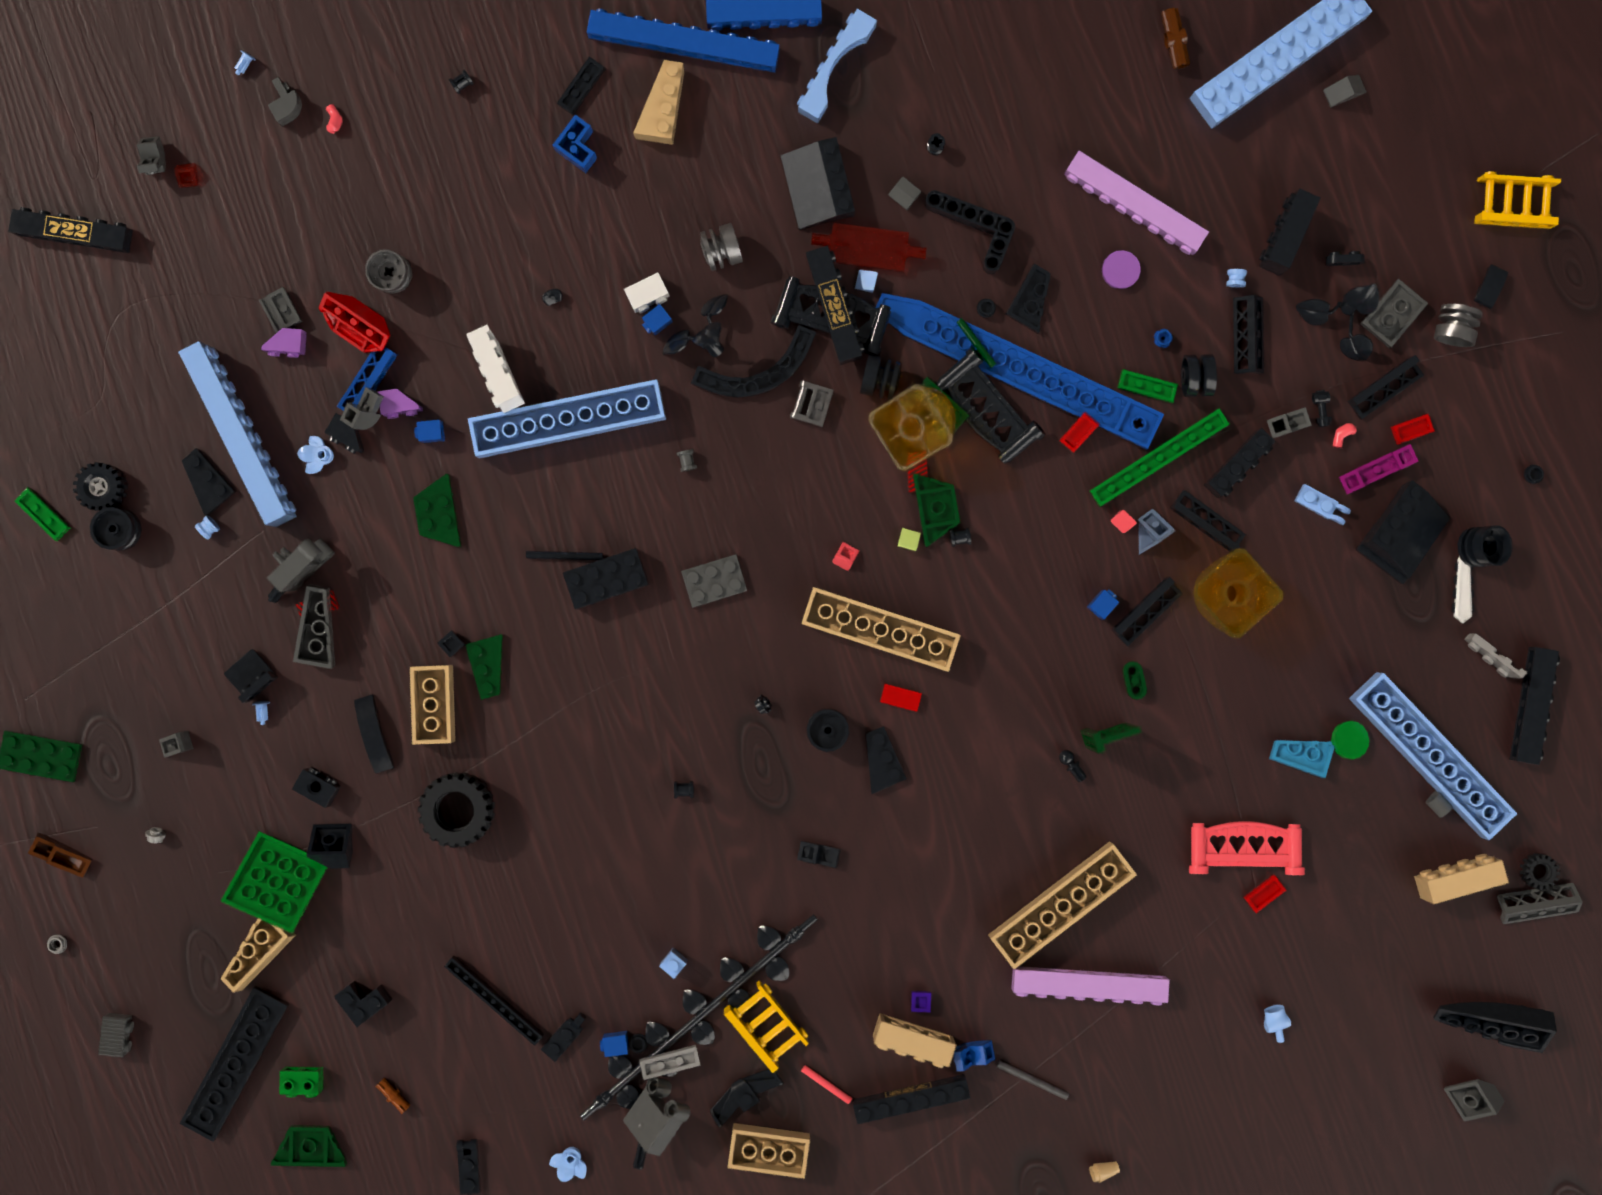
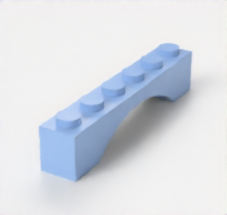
M859 9L854 14L851 13L846 21L848 25L845 30L841 29L838 33L836 45H832L826 54L828 56L825 63H820L816 71L818 75L815 79L812 78L807 85L809 90L806 95L802 94L797 102V105H799L798 112L817 124L828 107L827 84L833 68L848 51L867 43L876 28L877 20Z

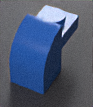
M992 1040L963 1043L956 1046L957 1050L954 1051V1063L956 1064L957 1071H965L973 1065H987L995 1060Z

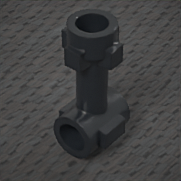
M1325 390L1316 391V393H1312L1313 404H1318L1319 418H1316V423H1318V427L1330 426L1332 420L1331 417H1327L1326 403L1330 402L1329 391L1325 392Z

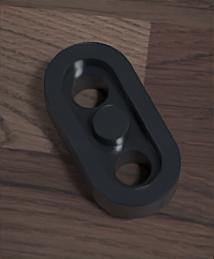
M1351 251L1345 255H1341V252L1329 253L1330 256L1326 257V266H1349L1365 263V255L1361 254V251Z

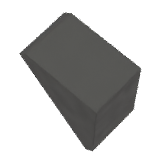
M1353 75L1324 89L1323 92L1331 108L1366 93L1360 76Z
M189 731L178 732L159 739L164 758L194 749Z

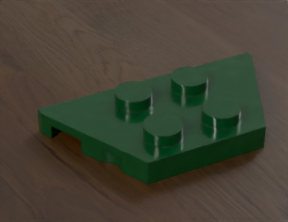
M445 474L413 497L419 535L456 547H462L450 474Z
M913 474L924 544L927 547L960 523L955 489L953 484Z
M291 1125L275 1157L271 1161V1166L345 1167L347 1165V1161L331 1127L313 1125Z

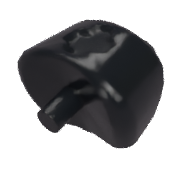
M559 289L548 290L542 296V300L547 306L560 302L563 298L562 292Z

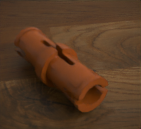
M385 1077L375 1086L387 1098L386 1101L388 1103L391 1102L401 1114L411 1106L399 1094L400 1091L398 1089L395 1090Z

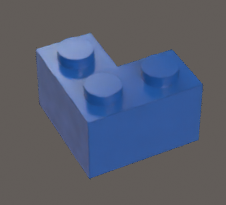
M575 114L552 146L557 153L584 173H587L597 160L595 152L584 145L593 133V130L588 123Z

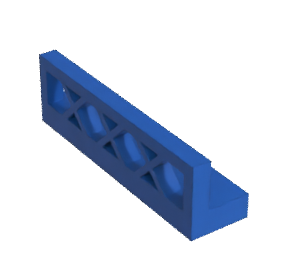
M385 347V353L377 362L376 353L378 351L371 352L337 407L344 411L345 402L351 398L355 399L353 404H359L366 387L376 391L398 355ZM375 366L373 372L367 378L366 369ZM365 382L359 394H357L355 389L357 383Z

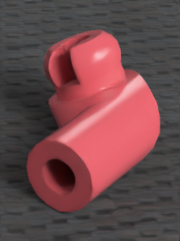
M330 104L326 107L331 117L326 129L329 133L334 134L336 131H339L343 118L335 105Z
M1346 423L1337 428L1332 446L1342 448L1344 438L1356 433V426L1352 423Z

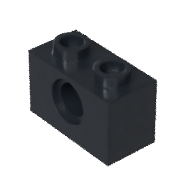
M314 767L303 769L292 790L324 808L331 806L341 788L337 784L338 781L330 776L326 778L320 775L321 771ZM315 781L321 784L320 791L315 790Z

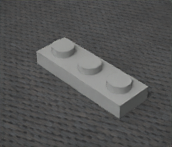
M696 1045L639 1059L644 1080L700 1066Z

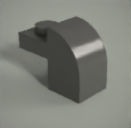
M277 77L272 80V83L278 91L280 98L268 104V107L276 121L283 127L298 117L301 112L302 101L300 95L295 90L292 91L286 81L283 82Z
M160 136L141 138L136 144L141 158L137 165L138 172L145 173L146 175L165 172V153Z
M366 387L359 404L347 402L340 420L353 429L365 430L372 427L381 417V414L377 411L384 396L372 388Z
M1306 407L1267 420L1273 438L1312 426Z

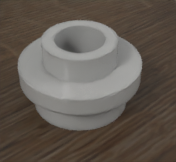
M153 827L146 831L145 836L150 843H161L166 833L161 828Z
M60 934L53 935L48 939L47 948L53 954H60L66 950L67 940ZM56 941L60 942V947L56 946Z

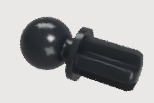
M1070 750L1062 751L1059 755V760L1062 764L1069 766L1066 770L1070 771L1078 782L1085 780L1087 776L1078 765L1080 762H1074L1073 752Z

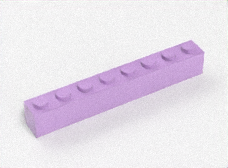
M1081 151L1077 152L1064 173L1067 176V180L1074 184H1080L1090 194H1096L1102 202L1112 204L1118 212L1128 214L1137 224H1144L1153 234H1160L1167 243L1176 244L1185 254L1194 255L1209 231Z
M1018 966L1012 972L1011 989L1017 996L1026 997L1028 994H1035L1039 998L1055 995L1057 999H1066V996L1074 997L1075 1000H1085L1086 997L1093 998L1094 1001L1103 1002L1105 999H1112V1002L1116 1003L1131 1000V1003L1143 1004V1001H1147L1152 1005H1162V1003H1168L1169 979L1166 976Z

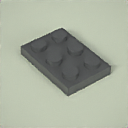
M1397 279L1379 300L1377 309L1373 313L1368 314L1360 325L1388 348H1391L1428 303L1400 279Z
M736 554L681 571L692 608L747 591Z

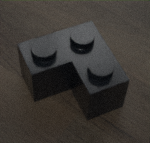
M355 981L334 996L356 1027L360 1026L393 1000L382 984L368 995H365Z

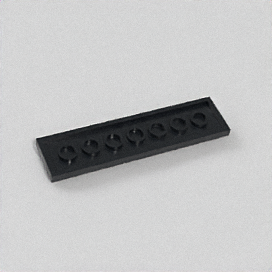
M257 986L253 987L179 1124L212 1142L216 1140L288 1008V1003Z

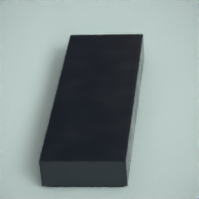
M589 56L558 100L557 105L571 115H574L605 71V67Z

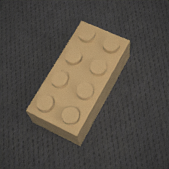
M453 665L410 667L412 744L455 742Z
M1480 854L1475 856L1476 859L1470 861L1463 859L1457 861V864L1452 866L1450 864L1441 865L1438 867V870H1423L1420 872V875L1414 876L1420 898L1436 904L1507 884L1509 882L1503 861L1494 858V856Z
M881 1013L873 1033L874 1044H877L878 1048L882 1050H888V1048L896 1050L895 1053L901 1056L909 1054L920 1062L928 1060L933 1062L934 1066L940 1068L950 1066L956 1046L951 1035Z
M734 1123L728 1168L805 1179L810 1133Z

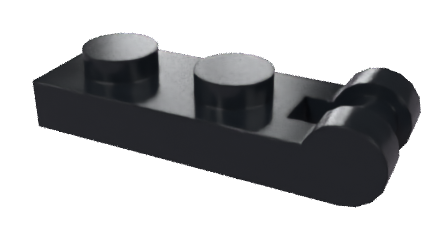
M457 1140L460 1195L480 1193L478 1140ZM465 1149H470L471 1153H465Z

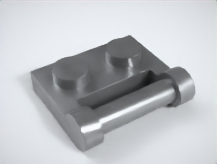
M800 381V391L790 418L823 427L833 390L806 381ZM812 390L813 393L807 413L802 415L801 410L807 391Z

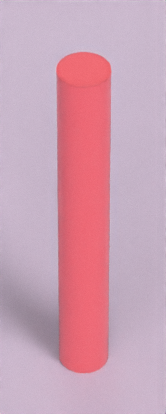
M803 1066L801 1072L845 1103L849 1104L852 1097L808 1066Z

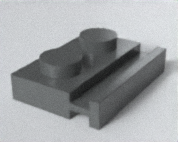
M284 287L266 295L263 299H259L276 333L282 328L290 329L303 322Z

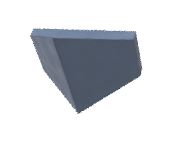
M1151 509L1137 519L1139 527V555L1175 532L1174 528L1154 509Z

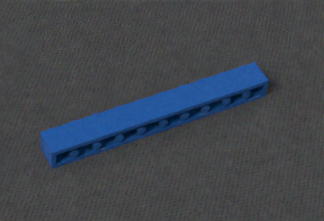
M603 9L590 11L587 27L589 39L776 73L780 47L779 44L772 40H765L763 42L758 41L755 37L748 36L742 38L734 33L725 35L720 34L717 30L704 31L696 26L687 28L682 27L679 23L666 24L658 19L649 21L641 16H634L633 18L620 12H615V14L607 13Z

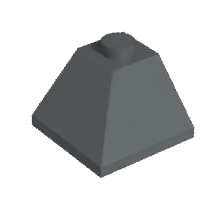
M1479 1079L1444 1087L1446 1094L1463 1121L1496 1115L1505 1102L1494 1084Z

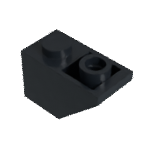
M335 413L324 432L329 435L328 439L336 444H339V442L345 444V449L353 454L356 451L363 453L364 448L359 430L353 429L340 420L342 415Z

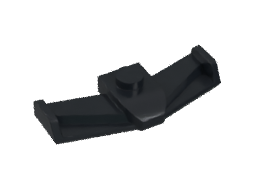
M770 1069L745 1078H739L732 1083L726 1093L711 1108V1116L719 1128H721L739 1106L743 1112L747 1111L760 1102L757 1094L781 1086L784 1083L777 1072L772 1073Z

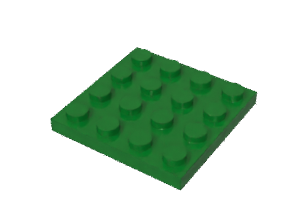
M259 831L224 893L221 902L293 934L328 867L308 858L306 852Z

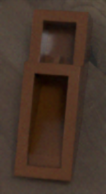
M37 833L27 853L45 860L49 865L82 878L92 859L75 849L41 833Z

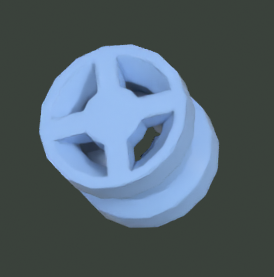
M1227 270V275L1229 276L1226 284L1227 287H1246L1244 279L1247 275V270Z
M208 515L203 518L201 523L195 525L197 531L207 540L211 538L212 533L220 530L218 524Z

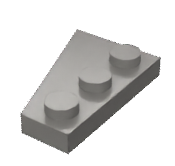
M1469 633L1465 638L1469 643L1468 647L1482 654V659L1489 665L1493 664L1497 668L1496 671L1504 678H1523L1527 674L1522 668L1520 670L1514 668L1511 665L1512 660L1501 654L1497 655L1496 648L1479 635Z

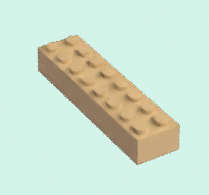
M813 587L801 623L948 672L960 638L959 634Z
M1109 841L993 930L988 936L1012 968L1015 969L1137 874L1115 845Z

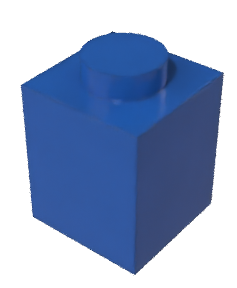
M661 304L642 317L644 321L642 326L648 334L652 332L654 336L673 322Z
M443 421L417 422L414 433L415 438L419 442L445 441Z
M1101 590L1087 608L1098 618L1104 620L1119 602L1116 600L1117 596L1111 590Z
M627 1031L606 1033L602 1038L603 1040H600L601 1052H604L605 1057L629 1053Z

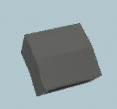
M902 177L888 196L908 210L919 197L921 191L906 178Z

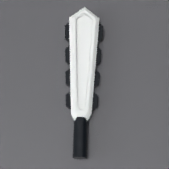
M1459 556L1454 566L1456 575L1454 576L1453 583L1456 586L1453 589L1452 597L1455 600L1452 603L1451 611L1457 620L1464 623L1472 617L1474 612V604L1472 603L1474 590L1471 589L1473 584L1471 571L1473 567L1465 565Z

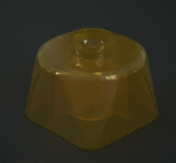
M914 385L870 412L868 420L896 467L903 471L910 469L950 445L956 429V413L950 400L938 389L926 385Z
M1235 549L1213 562L1198 576L1194 585V601L1200 614L1214 627L1233 638H1241L1283 600V591L1245 549ZM1229 586L1236 590V598L1232 602L1227 597Z

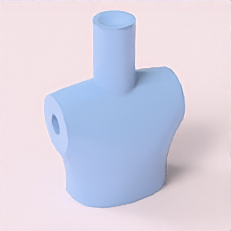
M1283 1005L1267 1007L1264 1009V1028L1267 1033L1275 1032L1277 1042L1282 1043L1285 1041L1283 1029L1291 1026L1290 1018L1286 1014Z

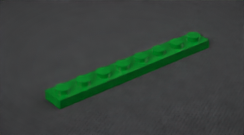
M1219 408L1089 492L1098 506L1101 507L1230 424Z

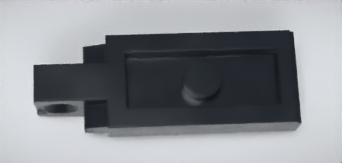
M580 1012L574 1020L571 1017L566 1020L545 1043L541 1051L556 1062L583 1030L580 1025L586 1016Z

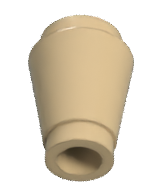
M1116 1161L1094 1163L1093 1166L1089 1167L1092 1180L1099 1183L1120 1173Z

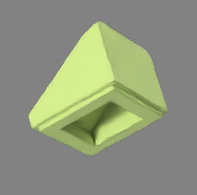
M902 528L897 546L916 552L921 533Z

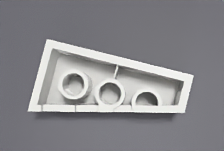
M485 325L466 334L473 348L472 353L480 364V372L487 379L485 384L489 392H492L494 395L492 401L495 407H500L503 413H506L525 404L502 348L489 326Z

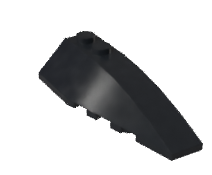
M1496 1002L1454 1003L1440 1005L1433 1016L1434 1020L1455 1028L1461 1026L1465 1028L1466 1032L1471 1034L1477 1032L1482 1034V1038L1488 1040L1491 1038L1496 1039L1498 1044L1543 1053L1557 1032L1554 1012L1523 1005Z

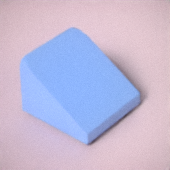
M859 270L855 289L873 293L878 272Z

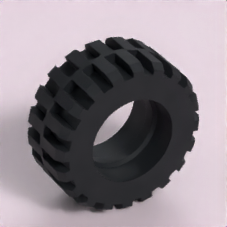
M455 772L437 778L425 788L424 794L419 799L421 804L418 806V813H420L418 820L424 826L422 830L425 834L428 833L430 835V839L433 842L438 841L441 846L447 845L450 848H456L474 843L486 834L485 832L492 825L491 821L495 816L493 812L495 802L491 798L493 797L492 792L487 790V785L484 782L481 783L478 777L470 776L469 773ZM451 792L465 794L471 800L474 807V816L471 822L461 828L451 827L442 819L440 814L441 800Z

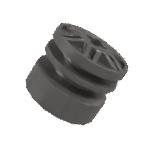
M732 223L719 226V236L715 235L713 229H709L712 237L707 239L705 231L700 232L702 251L712 271L716 270L714 262L718 260L721 269L724 268V258L728 259L730 265L743 262Z
M379 250L373 253L367 260L365 266L366 277L375 288L391 294L405 290L410 284L412 268L409 262L396 252ZM389 269L394 270V271L392 272V273H393V276H392V277L389 276V274H390L389 271H388Z
M1462 304L1442 305L1440 312L1443 314H1440L1438 318L1444 323L1436 325L1434 339L1452 346H1475L1478 332L1472 328L1480 326L1479 319H1482L1483 312Z

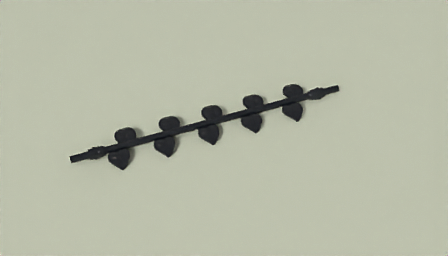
M813 914L800 926L793 927L782 941L776 929L765 925L759 926L757 932L758 945L764 950L771 951L745 973L743 966L737 960L729 957L721 958L720 975L723 980L732 984L708 1005L705 997L700 992L692 989L684 990L683 1008L687 1013L695 1016L670 1038L669 1031L664 1025L655 1021L647 1022L646 1040L652 1046H659L647 1057L666 1053L665 1051L689 1030H691V1036L695 1043L701 1045L712 1044L715 1039L714 1029L709 1022L702 1019L727 998L728 1003L733 1009L740 1007L750 999L749 993L739 987L764 966L766 974L770 979L775 981L787 980L789 977V967L786 961L777 955L788 945L800 940L805 934L804 932L818 918ZM623 1055L609 1057L608 1071L610 1075L614 1078L622 1079L609 1090L597 1095L596 1099L593 1100L594 1103L583 1111L580 1117L585 1121L596 1110L605 1108L616 1093L618 1104L622 1108L631 1109L640 1094L633 1085L628 1083L642 1072L640 1063L632 1069V1063L627 1057ZM677 1072L669 1073V1074L662 1075V1076H664V1077L675 1076V1075L677 1074Z

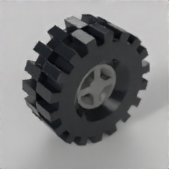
M99 462L87 464V468L82 467L80 469L82 473L75 475L78 480H73V485H77V488L73 489V493L78 494L75 498L77 501H81L80 504L90 510L100 511L104 508H117V504L123 503L121 498H126L127 494L124 493V489L128 490V485H124V482H127V480L121 476L123 475L121 471L117 470L115 466Z

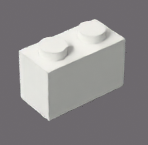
M659 273L624 289L635 313L646 312L650 309L649 306L655 303L657 305L662 304L670 297Z

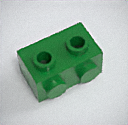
M285 1066L280 1071L279 1094L286 1095V1097L305 1095L307 1098H313L323 1091V1067Z

